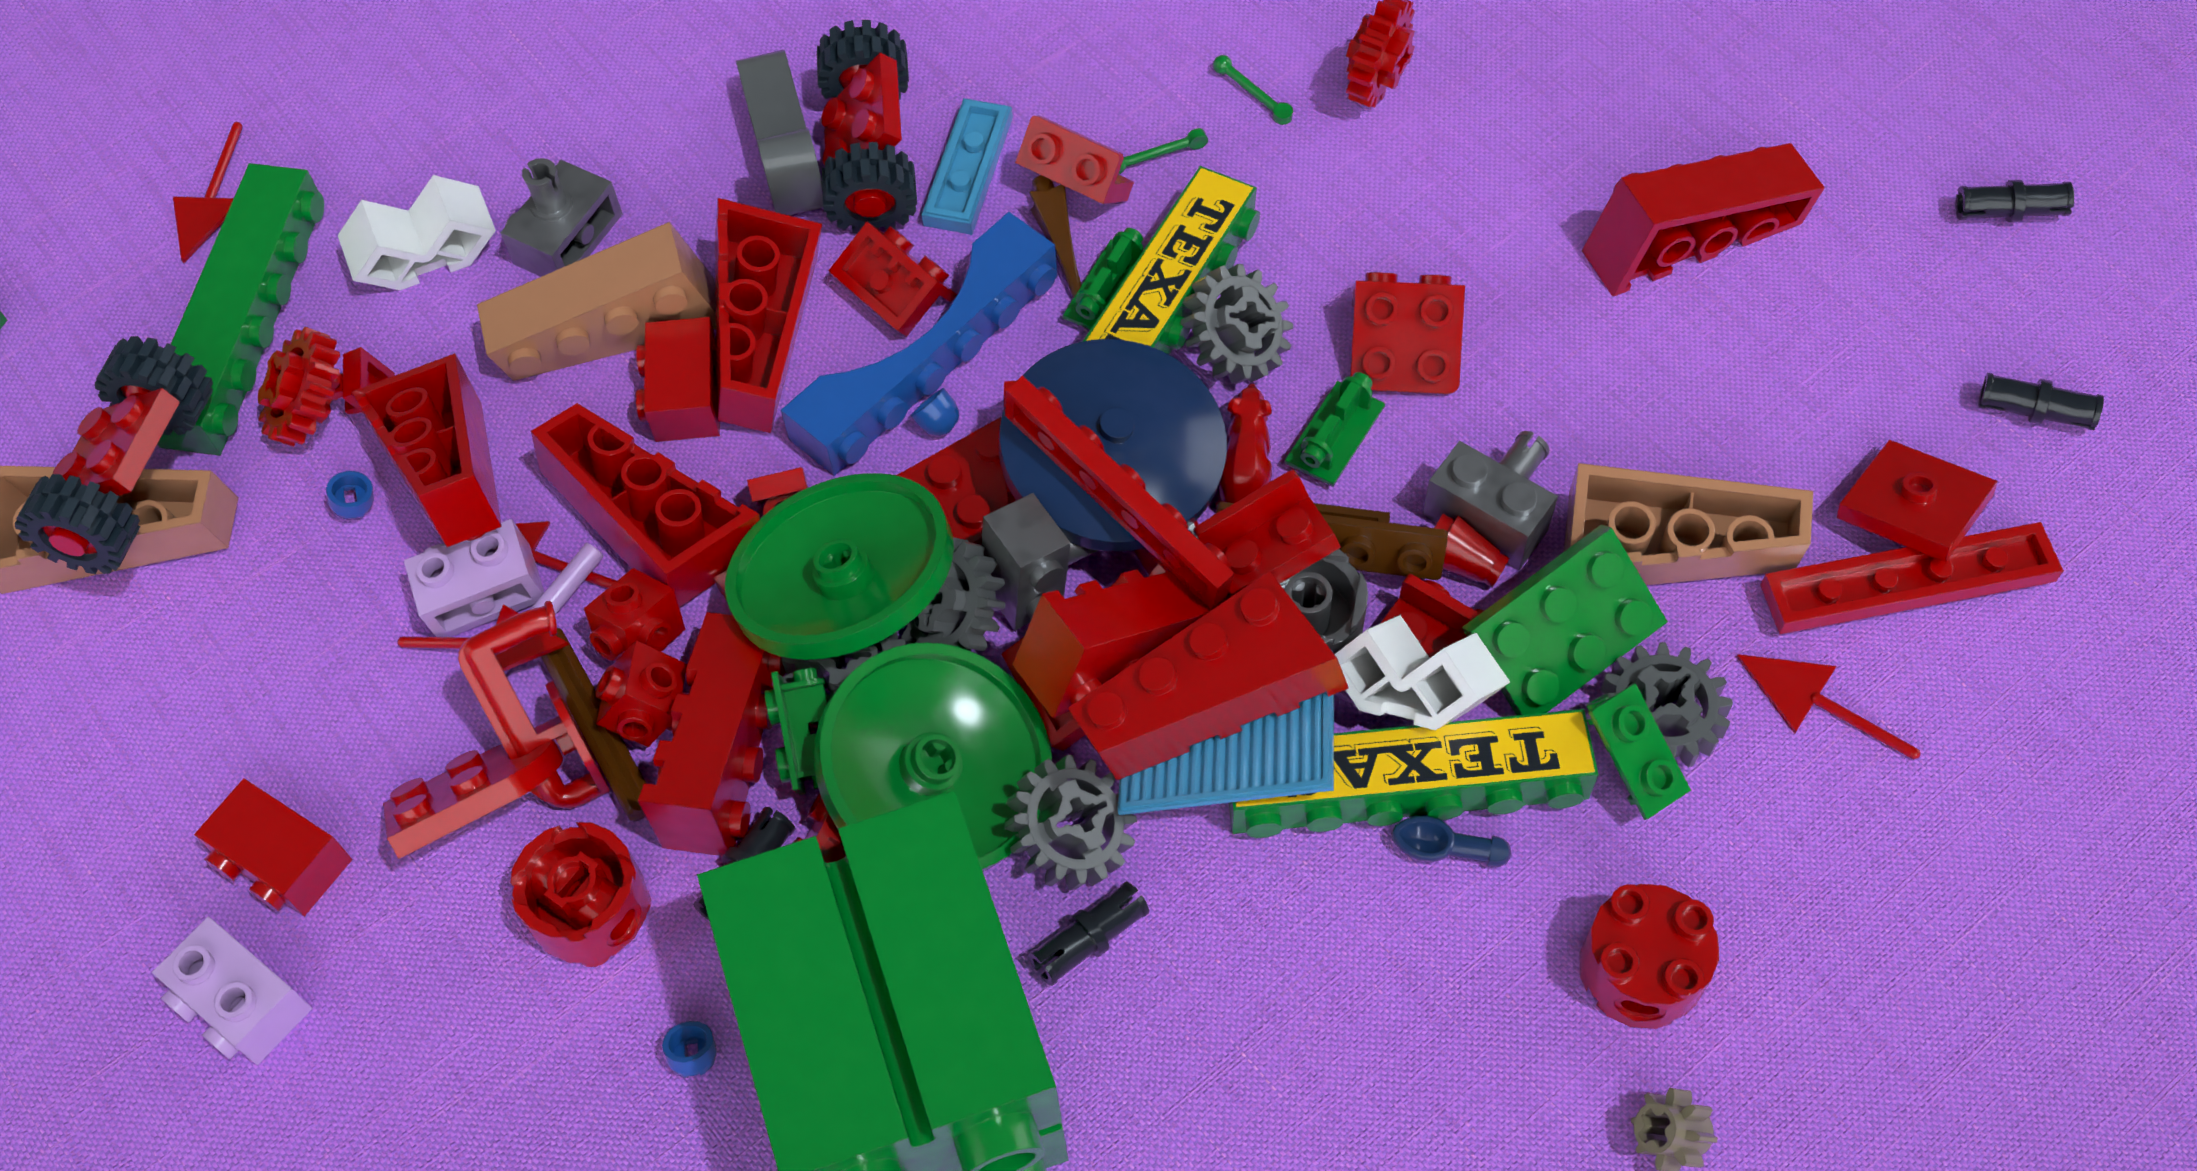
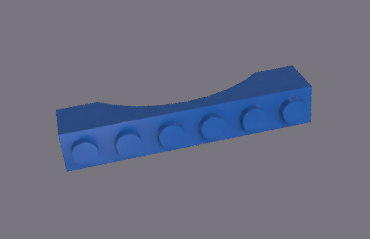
M1011 212L1006 213L972 243L970 265L962 288L948 311L927 333L905 349L877 363L847 372L820 375L781 409L789 440L833 476L847 464L857 462L866 453L869 445L886 429H893L899 425L906 416L907 411L923 396L931 395L937 391L951 371L961 362L969 361L975 357L989 337L998 329L1008 327L1026 304L1036 295L1041 296L1052 287L1055 279L1058 277L1055 244Z

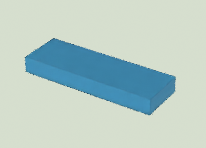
M963 98L922 212L923 226L973 235L1013 119L1011 106Z

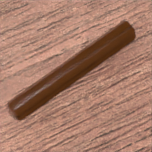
M557 628L556 636L569 643L562 629ZM570 643L566 647L541 656L625 814L631 821L643 819L645 814L638 803V798L646 781L621 736L596 724L601 699L596 698V690Z

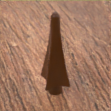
M1039 175L1032 181L1034 191L1029 192L1034 202L1030 211L1045 237L1055 244L1056 258L1066 278L1071 295L1074 298L1082 285L1073 250L1065 186L1060 184L1055 187L1053 180Z

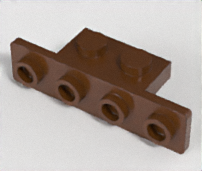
M1219 502L1216 513L1234 503ZM1314 503L1334 532L1341 546L1339 549L1349 557V563L1356 570L1405 577L1408 574H1413L1418 578L1439 580L1441 578L1448 540V532L1446 530L1389 523L1390 512Z

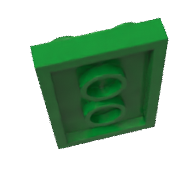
M1600 525L1464 625L1462 629L1467 637L1477 633L1509 679L1510 683L1500 690L1517 716L1549 712L1613 664L1618 657L1625 655L1668 621L1611 527Z

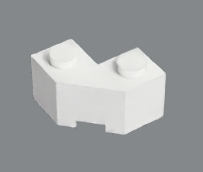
M433 175L409 210L361 200L339 232L338 238L353 281L403 290L420 284L418 275L447 265L450 272L471 266L496 230L479 186Z
M1401 615L1367 629L1335 654L1349 689H1346V692L1359 711L1378 716L1387 713L1414 720V725L1431 730H1437L1463 716L1510 683L1477 633L1443 648L1430 658Z

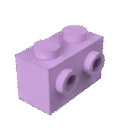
M512 519L501 522L502 527L489 531L480 538L472 541L466 540L450 547H446L445 544H437L427 548L421 554L404 560L418 615L436 637H452L498 619L503 604L514 611L534 605L544 593L530 544Z
M209 916L151 972L169 988L161 999L188 1023L197 1014L200 1015L211 1025L202 1036L230 1060L240 1051L258 1066L313 1009L289 985Z

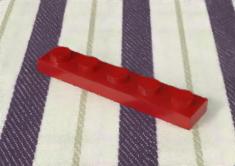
M1023 375L1006 389L1005 416L1205 605L1212 610L1228 595L1234 572L1231 570L1230 562L1224 553L1211 543L1203 544L1188 530V524L1182 514L1168 503L1161 505L1146 491L1145 483L1140 475L1127 464L1119 466L1106 454L1101 440L1090 428L1085 425L1076 426L1063 413L1060 402L1048 389L1044 387L1037 389Z
M2037 522L1964 536L1946 562L1905 547L1767 573L1760 586L1780 635L2053 583L2058 580L2064 570L2042 523Z

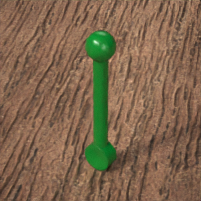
M1219 55L1214 59L1213 68L1215 72L1222 75L1227 74L1273 112V120L1276 123L1285 125L1291 122L1293 108L1290 104L1284 102L1277 103L1236 70L1228 56Z
M1197 128L1191 130L1185 138L1126 156L1123 159L1119 174L1123 173L1128 166L1190 147L1192 150L1201 149L1208 143V137L1203 129Z

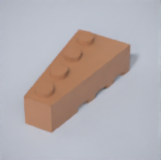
M667 222L478 303L477 308L486 354L515 381L636 350L637 345L645 344V323L710 317L713 329L716 330V283L714 277L673 225Z
M1578 463L1569 490L1564 551L1598 526L1605 525L1614 530L1646 585L1764 574L1797 568L1811 544L1813 491Z
M0 466L1 594L103 574L99 570L96 574L86 573L82 566H79L76 571L67 568V562L59 559L55 563L47 559L49 553L46 551L37 553L30 547L33 541H23L18 535L21 530L15 529L16 518L35 484L43 476L50 479L55 467ZM143 469L132 492L120 495L117 500L118 504L128 503L133 508L131 514L138 515L140 529L116 571L227 549L239 497L211 470Z

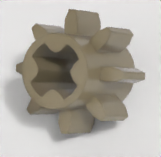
M1669 1088L1666 1095L1646 1093L1644 1095L1646 1105L1639 1110L1636 1117L1631 1118V1123L1634 1125V1134L1638 1142L1635 1149L1638 1154L1656 1155L1655 1166L1656 1170L1679 1171L1681 1165L1697 1168L1703 1167L1704 1162L1701 1155L1706 1153L1711 1144L1717 1143L1718 1140L1714 1135L1713 1125L1709 1118L1713 1111L1710 1106L1692 1104V1092L1689 1090Z

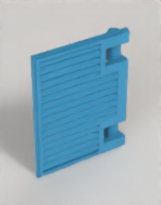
M1327 692L1299 702L1300 708L1278 717L1275 712L1241 725L1243 730L1223 739L1216 735L1191 745L1190 752L1120 779L1118 814L1125 815L1334 791V695L1328 697Z

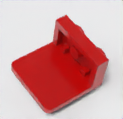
M1382 272L1366 273L1365 281L1356 280L1353 285L1352 295L1354 317L1350 376H1353L1355 372L1367 375L1373 382L1372 391L1433 394L1454 393L1460 385L1465 285H1451L1452 277L1446 275H1419V283L1397 282L1398 274Z

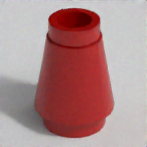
M1442 514L1434 528L1444 529L1448 532L1443 570L1480 583L1483 582L1493 587L1510 558L1500 553L1499 549L1461 517L1457 516L1456 520Z

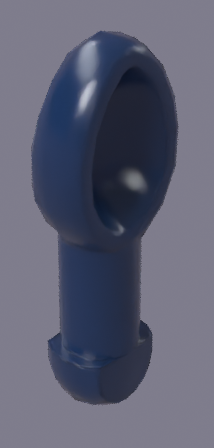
M1414 816L1404 819L1395 825L1391 833L1392 841L1398 849L1419 861L1436 862L1444 860L1448 856L1487 862L1488 867H1500L1506 865L1512 855L1509 843L1501 837L1492 835L1491 839L1455 833L1445 822L1430 816Z

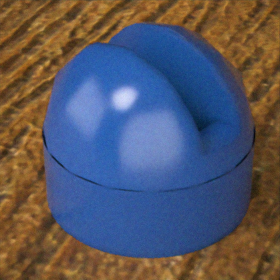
M942 388L917 407L911 414V417L929 435L941 436L949 433L958 422L959 409L954 399Z
M344 471L333 476L326 487L328 504L337 516L343 519L361 518L371 510L374 501L373 486L366 475L356 471ZM355 490L356 502L346 503L344 491Z
M698 1021L680 1023L671 1028L663 1039L662 1048L669 1067L683 1078L698 1074L701 1076L714 1065L716 1044L712 1031L706 1024ZM697 1044L698 1053L689 1056L687 1045Z

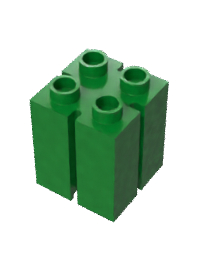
M955 790L838 828L846 856L835 862L826 863L824 861L817 837L813 836L697 874L778 1171H1047L1046 1168L1069 1161L1056 1084Z

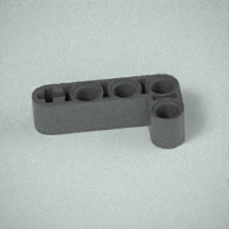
M785 50L736 60L775 212L790 216L823 208L822 182L809 129L805 125Z

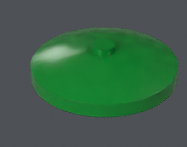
M864 473L842 476L818 483L794 494L775 506L753 525L743 537L730 560L725 578V594L729 609L744 635L752 643L771 654L781 657L803 660L825 659L867 648L906 626L929 605L946 580L953 560L954 540L951 527L940 503L934 495L925 487L904 477L882 473Z
M911 643L896 646L878 653L859 665L846 677L826 705L819 721L814 747V767L818 788L825 807L838 828L955 790L982 871L990 869L1012 853L1010 847L1020 840L1018 832L1004 829V823L1018 814V812L1006 805L1009 797L1017 791H1021L1017 782L1028 772L1035 773L1034 768L1047 759L1052 761L1049 738L1038 710L1022 687L1003 669L983 656L957 646L941 643ZM1038 809V810H1037V819L1039 820L1040 811H1039V809Z

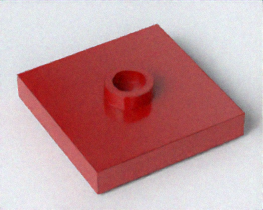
M1888 440L1840 502L1837 518L1946 562L1994 496L1998 481L1895 441Z

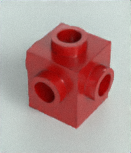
M635 568L628 571L584 608L592 632L589 636L595 650L602 657L610 661L618 660L635 640L656 650L663 651L669 643L686 630L674 589Z
M635 640L621 657L605 670L598 683L596 698L601 699L596 724L621 735L627 740L649 747L666 729L672 731L670 711L676 694H680L683 691L687 664Z

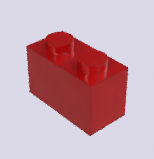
M710 317L645 323V344L637 345L636 349L638 371L641 377H645L644 389L636 391V408L640 422L648 421L655 442L720 436V421H718L716 336Z
M245 778L240 781L194 834L209 849L210 853L204 860L212 868L233 882L242 874L254 882L248 890L267 906L278 912L286 904L304 917L353 860L332 835Z

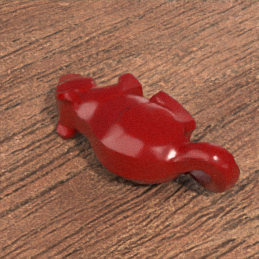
M1249 384L1238 394L1237 398L1230 400L1227 411L1231 413L1230 418L1232 421L1226 433V462L1218 486L1220 500L1215 504L1216 510L1219 502L1235 503L1271 481L1272 464L1267 457L1270 453L1271 445L1266 421L1268 416L1272 414L1270 402L1264 400V396L1255 384Z

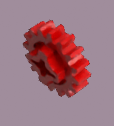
M1408 0L1378 1L1374 15L1365 14L1363 16L1361 25L1354 38L1351 39L1346 53V57L1349 58L1346 71L1349 72L1347 79L1350 80L1346 89V93L1349 94L1348 100L1369 108H1375L1378 101L1383 100L1387 87L1395 89L1398 86L1400 77L1407 64L1410 63L1415 48L1412 45L1415 31L1412 30L1413 24L1410 23L1415 14V10L1412 9L1413 2Z
M304 327L302 331L296 329L292 340L285 339L283 342L282 352L276 350L268 360V370L263 385L258 390V403L264 406L258 418L260 422L264 423L261 432L268 435V439L293 447L295 443L302 445L305 442L307 433L313 435L316 432V422L322 423L330 414V404L335 389L340 384V370L334 368L340 357V352L335 350L337 340L330 338V335L308 327Z

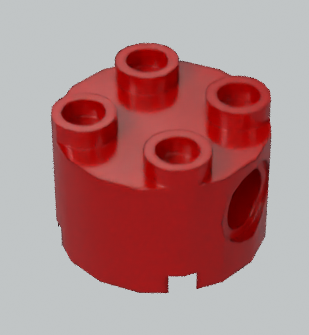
M576 822L578 827H569L564 830L559 825L543 831L522 850L512 867L510 880L513 886L512 903L516 914L548 954L568 963H581L586 967H597L604 964L610 956L617 954L636 937L651 907L650 893L647 890L643 875L628 848L611 830L591 822Z
M1626 884L1617 888L1613 892L1612 897L1600 906L1579 953L1580 978L1586 991L1589 987L1591 994L1598 1000L1596 1005L1608 1017L1634 1028L1657 1029L1671 1024L1673 1020L1681 1018L1684 1014L1686 1015L1696 1006L1711 982L1719 962L1718 934L1713 926L1714 917L1710 908L1703 902L1694 900L1688 895L1665 885Z

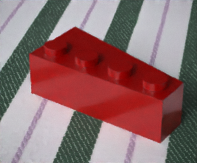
M1792 143L1768 148L1759 147L1752 151L1728 156L1719 155L1709 160L1684 165L1675 164L1668 168L1645 173H1631L1621 177L1614 186L1613 193L1585 243L1582 252L1614 297L1630 291L1631 283L1629 281L1648 274L1652 281H1656L1671 275L1673 271L1671 265L1695 256L1698 262L1702 263L1718 257V254L1728 248L1734 240H1738L1742 247L1801 225L1825 187Z
M718 198L715 226L718 421L767 433L772 432L817 262L822 223Z
M455 353L351 391L379 442L446 547L466 540L472 541L482 537L489 531L502 527L482 403Z
M578 403L531 430L540 472L631 569L635 568L673 588L679 607L715 584L714 577L728 569L737 546L753 525L760 520L759 513L744 504L737 507L721 497L720 489L703 479L698 483L676 469L674 461L659 452L652 455L634 443V437Z
M1159 563L1149 576L1145 578L1138 569L1121 573L1117 581L1108 588L1103 589L1097 580L1079 584L1074 591L1077 596L1065 599L1058 590L1043 593L1012 665L1050 716L1055 718L1068 712V707L1201 618L1211 609L1162 563ZM1230 592L1218 605L1232 596Z
M1268 571L1068 707V709L1116 780H1120L1190 752L1191 745L1219 735L1220 739L1243 731L1241 725L1274 712L1277 717L1300 708L1299 702L1327 692L1329 697L1349 689L1335 654L1272 573Z
M706 613L686 667L687 684L691 687L690 692L677 693L670 711L673 739L672 741L660 740L653 757L654 766L659 767L657 783H644L638 798L639 805L664 849L723 856L730 846L735 847L737 837L744 838L749 827L750 803L746 802L750 783H757L762 773L764 754L763 749L759 746L763 729L770 730L773 726L767 712L765 690L774 688L772 672H778L782 677H784L786 672L782 663V657L771 654L752 643L744 635L733 615Z

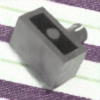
M538 158L528 162L527 165L530 170L523 168L522 177L528 186L531 196L518 212L509 217L505 228L500 232L513 264L540 277L590 256L623 215L611 181L563 160H560L555 166L552 161L545 158Z
M1522 431L1498 463L1459 441L1429 480L1423 516L1436 523L1442 514L1456 520L1457 516L1461 517L1499 549L1500 553L1510 558L1507 563L1508 565L1520 570L1548 532L1558 498L1557 495L1529 480L1541 461L1545 460L1550 453L1548 444L1543 438L1538 436L1529 448L1527 444L1532 439L1534 433Z
M1034 493L983 516L981 543L985 547L983 556L995 558L998 562L991 576L1004 579L1005 585L995 591V596L997 600L1006 603L1005 609L1000 611L1014 630L1030 623L1043 593L1058 590L1064 597L1068 565L1098 551L1070 543Z

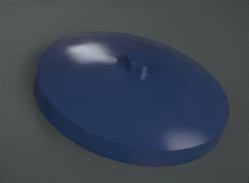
M1097 339L1074 343L1051 352L1023 374L1037 389L1039 387L1048 389L1060 402L1063 413L1076 426L1085 425L1090 428L1101 440L1104 452L1119 466L1127 464L1133 468L1144 481L1146 491L1161 505L1168 503L1176 508L1185 518L1188 528L1207 509L1217 491L1223 474L1227 454V436L1224 421L1214 397L1199 377L1183 363L1163 351L1141 343L1119 339ZM1004 407L999 432V458L1003 476L1015 500L1017 501L1034 493L1072 544L1088 549L1113 552L1144 549L1145 547L1005 416Z

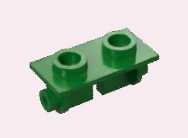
M1126 228L1124 232L1121 231L1115 234L1113 240L1109 241L1066 309L1063 319L1091 330L1143 252V236L1139 231L1133 228Z
M1355 372L1353 376L1345 377L1342 382H1336L1285 459V464L1334 487L1386 404L1372 397L1371 387L1373 382L1367 375Z
M816 668L794 671V682L786 684L784 678L778 672H772L774 689L765 690L766 707L771 725L781 724L785 747L775 749L780 779L782 783L791 782L793 791L799 795L806 794L804 781L812 779L814 789H819L814 767L816 734L810 733L809 724L819 723L828 703L824 678H818Z
M1636 683L1631 684L1611 698L1608 695H1603L1586 704L1589 715L1586 717L1589 725L1595 726L1630 794L1627 797L1630 805H1637L1644 820H1648L1691 791Z

